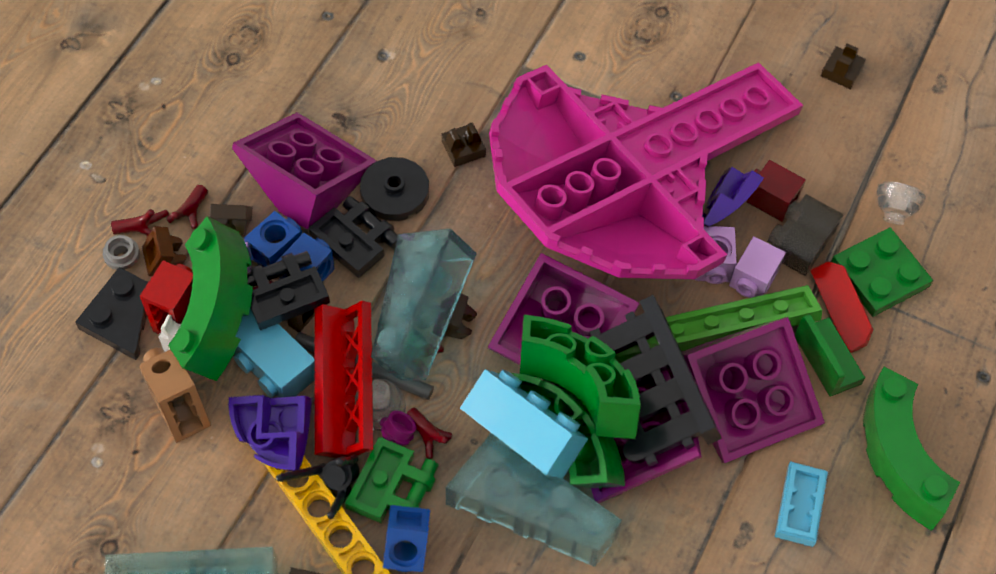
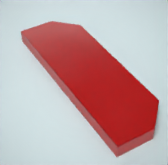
M827 261L811 269L812 276L835 328L850 353L867 346L874 329L846 268Z

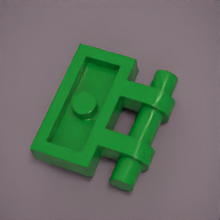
M379 437L345 502V507L378 523H382L387 511H390V505L419 508L425 493L431 492L436 481L434 475L439 465L431 459H425L421 469L411 466L414 459L413 450ZM403 480L412 484L406 499L396 496Z

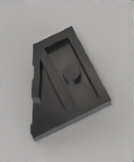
M119 267L75 321L78 329L137 360L140 355L139 341L141 330H144L146 322L145 309L140 299V294L148 282Z

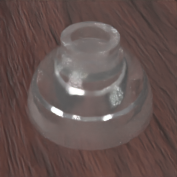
M882 182L877 185V202L884 213L883 220L889 223L903 225L906 218L913 216L920 210L926 199L923 191L907 184Z
M385 379L372 380L373 430H381L380 420L382 418L386 419L395 410L405 413L406 400L401 389L393 382ZM359 391L355 395V405L359 398Z

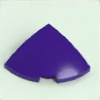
M734 167L725 170L706 203V208L709 209V212L707 214L703 212L702 214L704 225L709 227L732 214L754 193L764 177L753 170L745 174Z
M265 395L229 397V414L234 432L240 442H247L257 453L254 454V458L280 470L294 471L300 469L308 439L312 398L305 395L269 398Z

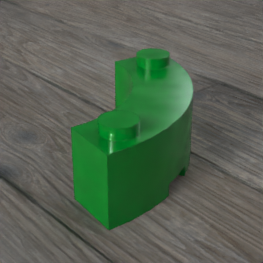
M206 216L184 244L192 263V292L184 319L168 346L183 369L217 381L232 359L241 340L236 337L242 316H249L253 286L247 284V267L251 266V259L240 233Z
M524 315L520 374L548 380L575 395L591 415L595 427V436L636 439L640 411L639 391L629 369L625 370L615 359L616 352L595 336L587 339L582 335L572 332V325L539 316Z
M883 366L868 395L864 409L863 427H865L868 446L866 452L876 477H881L886 487L893 494L892 500L915 521L932 531L945 515L960 482L944 472L930 458L917 436L912 409L915 392L919 384Z
M511 373L522 381L519 386L528 394L532 390L546 398L551 403L548 407L549 410L557 416L562 412L580 424L577 431L588 438L569 468L571 485L585 488L625 486L621 456L614 438L595 436V427L591 415L575 395L565 388L525 374Z

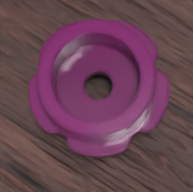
M395 410L380 420L382 437L401 446H406L413 440L416 424L408 414Z

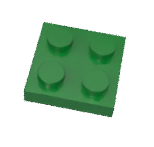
M891 227L834 255L831 260L832 263L846 268L861 303L872 317L926 290L934 281Z

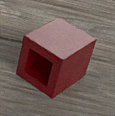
M769 160L761 171L755 169L754 172L764 177V179L747 199V203L783 222L799 200L806 179Z

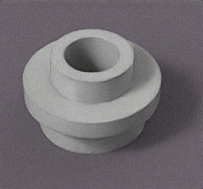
M125 235L111 237L103 249L105 263L115 270L119 267L122 269L132 267L140 256L137 243ZM126 252L122 256H117L119 253Z

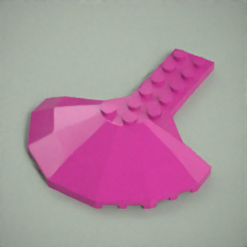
M759 62L666 107L661 108L649 105L648 109L629 106V100L603 94L600 99L581 95V89L568 87L546 64L517 77L513 89L504 100L496 119L494 118L491 124L489 139L496 191L546 248L618 278L696 279L723 264L728 255L704 230L702 214L706 193L705 168L707 161L799 115L803 104Z

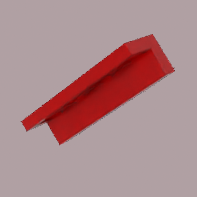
M360 301L346 309L322 304L315 308V455L332 458L342 455L351 456L353 454L358 456L373 450L371 302ZM358 317V326L354 332V318ZM358 354V363L355 367V358ZM359 391V398L355 405V395ZM359 426V442L355 443V433Z

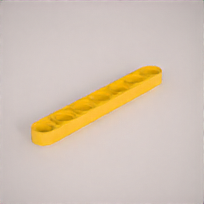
M305 456L303 457L300 469L312 467ZM264 464L275 480L278 474L289 472ZM319 475L309 476L307 483L298 488L291 487L287 481L277 482L342 574H353V566L361 560L370 561L374 565L375 570L373 574H391L388 569L383 568V562L342 506L333 519H329L327 514L323 517H313L308 513L310 504L316 500L327 501L330 507L335 500V497ZM346 530L352 534V540L348 546L337 548L330 543L331 535L335 531Z

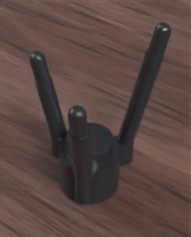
M355 454L351 456L342 455L329 461L327 464L321 463L318 466L278 474L276 481L284 482L318 474L322 475L325 484L329 488L338 491V495L327 513V517L333 519L346 497L349 496L351 492L350 486L356 482L360 474V468L357 463L359 458Z

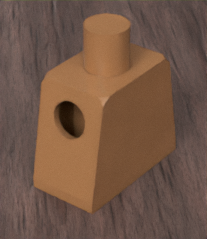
M162 348L149 350L144 355V362L141 363L139 368L176 443L210 427V421L195 384L187 370L181 367L172 351L164 352ZM183 396V403L174 407L171 400Z

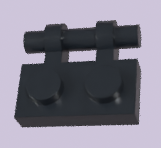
M350 196L343 203V207L348 211L345 215L333 207L310 226L308 230L310 237L325 241L332 249L333 256L360 278L384 257V248L379 243H386L392 249H395L400 245L402 238L394 232L395 228L386 220L381 221L372 214L370 206L365 202H358ZM364 224L370 231L366 234L356 225Z
M308 251L293 255V253L281 256V261L263 268L261 264L250 268L251 272L247 273V284L257 287V289L252 290L250 309L260 330L314 310L322 304L330 303L328 292L316 267L314 266L304 271L300 270L312 264ZM288 274V277L269 284L270 280Z

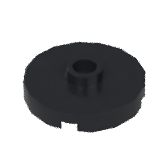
M389 157L376 161L366 169L361 178L360 195L362 201L372 208V214L386 221H402L408 219V215H412L415 212L417 214L424 208L429 199V180L425 171L416 162L402 157ZM390 185H399L398 187H390Z

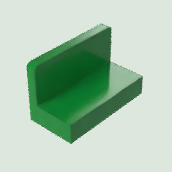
M810 314L803 316L795 333V338L829 397L862 385L865 376L830 318L815 322Z

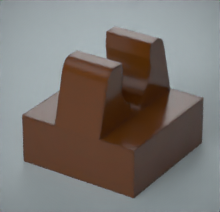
M154 226L142 246L148 276L154 275L162 261L177 265L183 264L187 259L184 254L174 253V251L180 249L183 241L179 237L170 235L168 227Z

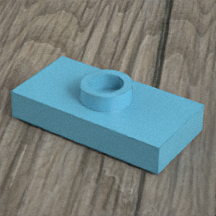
M789 462L774 537L814 547L817 540L828 471Z

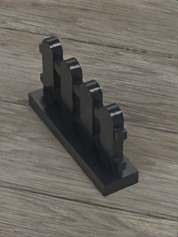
M654 295L639 301L645 313L636 316L634 311L625 314L626 322L603 333H601L599 328L590 331L591 336H595L604 342L616 354L638 344L642 353L620 364L625 370L629 369L636 384L653 377L657 385L639 394L640 411L636 439H629L623 447L624 456L631 463L640 464L646 461L649 467L659 463L656 458L657 455L681 444L684 445L686 450L694 447L693 439L702 435L708 445L722 439L668 321ZM656 336L659 345L651 348L647 340ZM670 368L674 378L666 381L662 372ZM686 401L690 411L681 415L677 405ZM668 410L672 420L646 432L644 431L641 424L642 421Z

